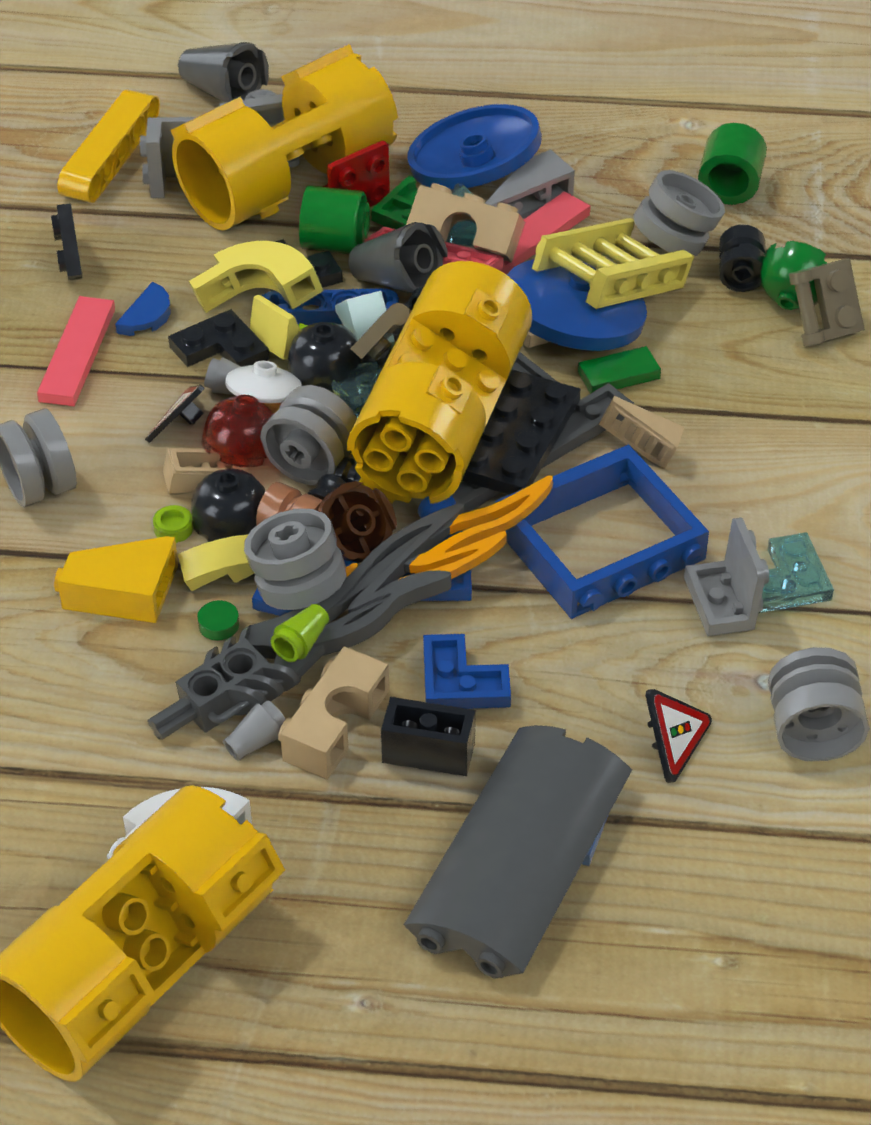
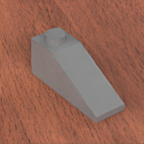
M550 149L533 156L526 164L512 172L485 204L497 207L498 203L511 205L518 209L517 213L524 219L564 191L573 196L575 170Z

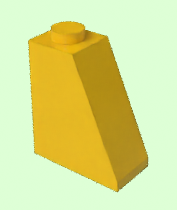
M164 536L70 552L64 567L58 568L54 580V589L60 594L62 609L157 623L178 567L175 537Z

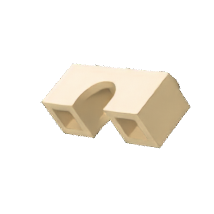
M432 183L431 188L419 185L406 225L414 222L431 224L436 227L446 242L449 232L455 224L461 221H472L477 226L472 244L475 249L501 255L505 261L512 263L525 225V221L517 213V208L505 203H498L497 207L484 204L485 200L470 193H465L464 197L451 194V189Z
M344 646L334 660L330 659L326 663L321 678L315 687L307 689L304 693L300 707L294 716L286 718L281 725L278 740L281 742L282 761L328 780L349 750L347 722L335 717L342 714H355L370 720L389 692V664Z

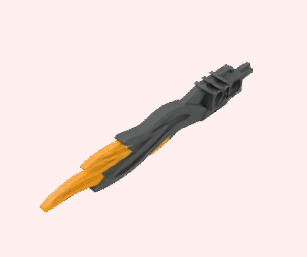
M546 476L497 503L464 513V504L458 503L429 514L391 535L376 547L359 566L357 563L348 565L346 567V579L340 589L328 599L317 603L328 613L329 622L304 659H297L295 662L283 660L273 650L271 637L274 635L276 626L306 608L293 610L281 616L249 625L242 630L237 643L235 636L225 640L220 654L217 646L207 652L204 664L175 681L179 700L148 719V724L153 729L154 735L158 739H164L192 720L206 733L234 715H247L256 703L262 705L267 700L272 701L282 695L283 692L299 684L301 677L322 656L341 651L344 646L349 648L369 639L382 630L401 609L450 590L452 587L451 579L486 561L507 543L506 530L525 519L546 499L553 487V476ZM464 530V531H462V532H459V533H457V534H455V535L449 537L448 539L444 540L443 542L439 543V542L442 541L444 538H446L448 535H451V534L456 533V532H458V531ZM406 572H408V573H415V574H411V575H408V576L403 577ZM346 609H348L349 614H347V615H345L344 617H342V618H340V619H338V620L332 622V621L335 620L339 615H341ZM266 659H275L274 664L269 663Z

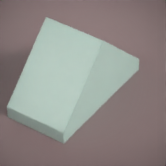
M377 291L346 299L335 305V311L342 324L359 340L386 311L382 291ZM392 334L387 339L392 344L389 348H393L395 345L394 336Z

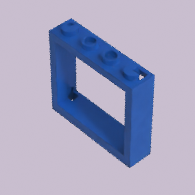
M629 444L553 476V487L546 499L525 519L506 530L509 546L570 619L591 610L595 611L600 606L620 597L629 596L644 586L653 582H660L667 576L685 569V566L695 565L705 560L709 537L707 528ZM629 484L675 536L576 579L532 528V525ZM514 492V493H512V494H510V495H507V496L502 497V498H500V499H498V500H495V503H497V502H499V501H501V500H503V499H505V498H507V497H509V496H511V495H513V494H515V493H517V492Z

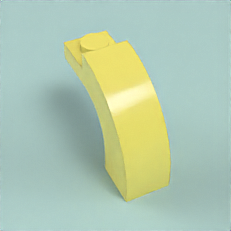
M274 241L246 242L221 250L214 254L217 265L189 281L199 304L206 313L237 294L254 288H268L277 291L284 297L292 309L323 292L316 271L308 259L297 249Z

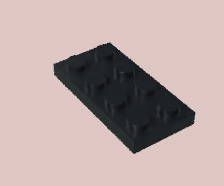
M512 369L461 481L508 495L533 484L579 403L581 389Z

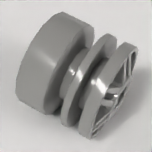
M812 647L789 654L780 659L771 669L768 686L771 693V703L775 712L774 721L777 739L781 749L791 757L804 761L833 760L855 751L866 740L869 724L862 699L859 675L855 661L846 653L832 648Z

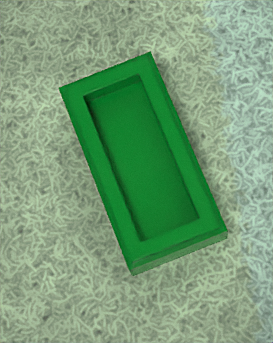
M647 346L578 362V373L590 394L608 383L615 389H621L658 380L661 377V368Z

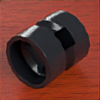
M740 224L730 227L720 237L719 277L722 284L730 290L748 292L762 285L761 268L766 253V243L763 233L758 228Z

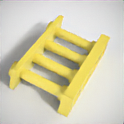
M632 218L543 235L536 247V256L532 269L538 272L560 266L589 283L590 290L586 303L598 309L683 288L694 255L685 250L659 255L631 238L635 223Z

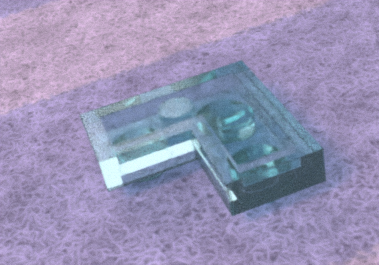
M807 532L769 539L767 550L775 568L769 569V582L764 584L762 592L763 610L758 613L832 600L833 586Z

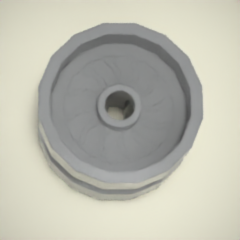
M664 170L656 176L649 188V196H646L641 201L634 213V223L644 236L660 248L668 252L685 250L694 256H698L710 238L709 231H713L723 217L725 207L718 195L697 179L681 172Z
M314 385L298 386L289 393L281 403L279 410L272 414L263 425L260 434L262 448L270 462L281 473L296 482L316 485L323 475H334L341 460L352 453V451H347V440L357 417L353 410L339 396L329 390Z
M43 408L26 414L23 428L14 420L0 424V468L10 491L20 506L26 507L42 501L45 487L55 495L76 488V471L70 450L60 426L48 409Z
M293 509L280 512L259 523L250 531L245 539L244 552L250 568L255 573V582L260 596L267 605L276 609L297 610L309 607L311 604L320 603L339 590L346 579V565L341 550L337 547V538L332 523L325 513L314 509Z

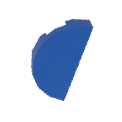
M152 281L116 322V333L135 336L134 331H142L151 328V331H155L165 324L171 314L167 291Z

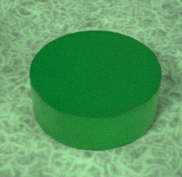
M222 600L211 601L202 606L198 612L199 631L210 640L228 639L239 629V613L237 608L230 602Z

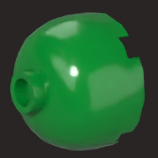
M786 241L785 247H778L776 249L777 243L768 248L763 259L761 268L762 287L766 294L781 308L787 310L799 309L795 285L790 284L788 274L826 264L827 262L824 260L826 254L822 250L806 243ZM814 280L809 281L813 303L816 305L818 299Z

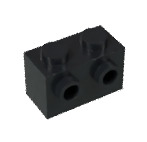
M390 697L381 727L382 763L467 776L475 746L476 710Z

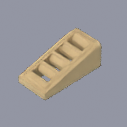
M616 396L612 398L599 423L600 426L662 468H666L677 450L684 430L683 426ZM618 414L625 417L623 421L616 419Z
M167 448L163 474L168 494L195 491V488L205 476L217 470L228 469L225 465L231 464V469H240L248 472L243 450Z

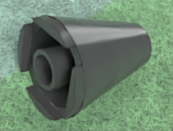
M248 42L190 48L182 53L178 61V71L183 80L224 103L238 97L245 100L248 93L261 89L262 85H267L269 79V65L266 54L263 50L257 49L255 44Z
M414 222L355 246L349 256V268L352 275L358 280L413 294L415 289L424 287L433 271L443 265V257H448L447 247L443 236L435 226Z

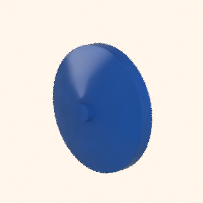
M508 104L478 106L454 113L429 126L413 141L408 150L407 159L413 177L427 187L431 188L432 183L451 190L471 188L505 177L526 164L538 151L542 142V133L537 117L528 109Z
M534 259L520 263L511 269L507 275L521 287L531 305L532 324L529 332L544 340L580 350H612L632 343L640 336L647 317V307L643 298L596 309L586 303L590 290L589 283L561 266L537 272L532 269Z

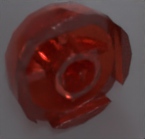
M243 394L221 400L209 411L205 421L201 440L204 450L210 455L212 449L220 454L219 461L228 465L238 467H258L263 465L264 459L268 457L265 454L260 434L263 425L274 412L264 403H259L258 399L251 395Z

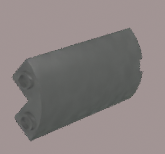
M541 725L519 728L406 919L404 926L416 937L418 944L423 949L433 954L463 949L476 962L478 969L492 978L522 974L632 769L609 749L589 738H586L584 743L565 737L566 729Z

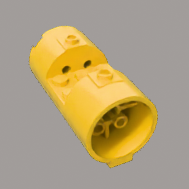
M350 44L281 76L285 85L282 93V109L285 120L272 127L259 113L245 106L242 98L238 97L170 130L174 138L172 158L177 179L187 200L207 224L218 230H227L259 214L261 219H264L279 212L278 204L289 199L288 195L291 189V174L288 161L300 155H303L313 167L328 176V164L382 140L387 142L389 146L394 143L397 134L393 131V121L398 119V113L392 93L375 66L369 69L361 62V55L354 53Z
M473 261L451 262L433 271L427 279L348 436L347 451H352L353 457L357 462L354 469L361 477L359 482H363L364 484L362 485L368 486L372 490L377 488L382 491L391 504L395 500L409 503L411 498L424 499L429 496L431 504L438 503L453 495L461 483L532 324V309L526 294L505 273L489 265Z
M185 786L181 788L114 849L113 856L60 905L50 907L0 953V1027L20 1050L50 1074L69 1082L80 1080L149 1012L150 1007L205 953L211 952L274 890L272 889V884L285 871V868L267 834L257 832L248 820L240 825L232 815L222 809L226 800L217 794L198 786Z

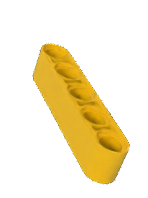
M132 90L122 91L62 168L57 183L58 193L61 196L90 203L97 201L140 144V136H146L148 118L158 117L160 111L159 98Z

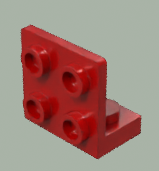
M382 140L328 164V184L322 187L364 191L369 206L376 205L390 193L389 144Z

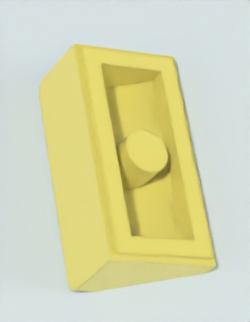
M254 296L250 320L251 331L267 346L270 352L282 360L287 359L290 344L300 331L295 316L263 296Z

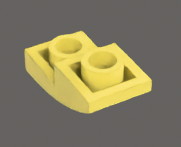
M249 534L214 540L179 553L178 558L184 582L189 589L194 591L227 574L234 583L255 574L250 568L244 552L245 539Z

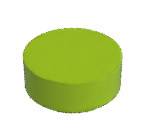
M178 505L166 506L158 510L153 517L154 533L157 538L164 536L175 537V541L178 543L189 538L193 532L192 514L185 507Z

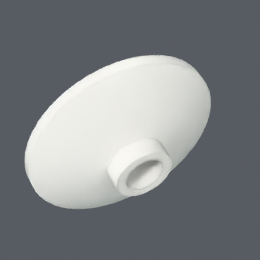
M257 361L254 365L236 368L227 374L225 382L227 389L232 394L258 403H282L290 392L298 386H302L301 381L296 376L278 368L275 363L270 361Z

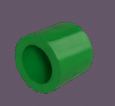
M742 123L723 124L714 129L706 142L699 168L698 181L708 186L717 194L723 204H741L753 198L759 188L766 159L767 146L764 137L756 129Z
M318 186L306 187L299 219V241L302 249L350 254L355 246L364 243L368 236L370 224V206L364 191Z

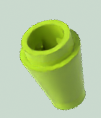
M311 604L308 608L276 626L274 635L271 637V646L275 653L287 662L304 659L328 624V613L320 605Z

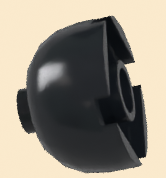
M333 322L310 324L301 329L290 344L288 372L296 376L301 381L302 386L314 385L325 388L332 393H337L336 387H341L345 384L350 388L362 376L363 360L350 349L358 340L349 329Z
M222 469L205 476L195 488L191 500L194 530L198 534L200 531L202 534L207 535L208 542L249 534L257 526V509L265 493V487L252 474L240 469Z

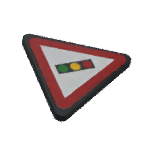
M201 384L187 388L145 440L150 443L178 415L190 425L195 424L204 413L192 401L205 388Z
M649 689L646 691L645 697L651 718L647 726L649 728L653 727L656 740L652 747L658 750L665 781L667 783L676 782L711 725L712 718L710 714L656 689Z

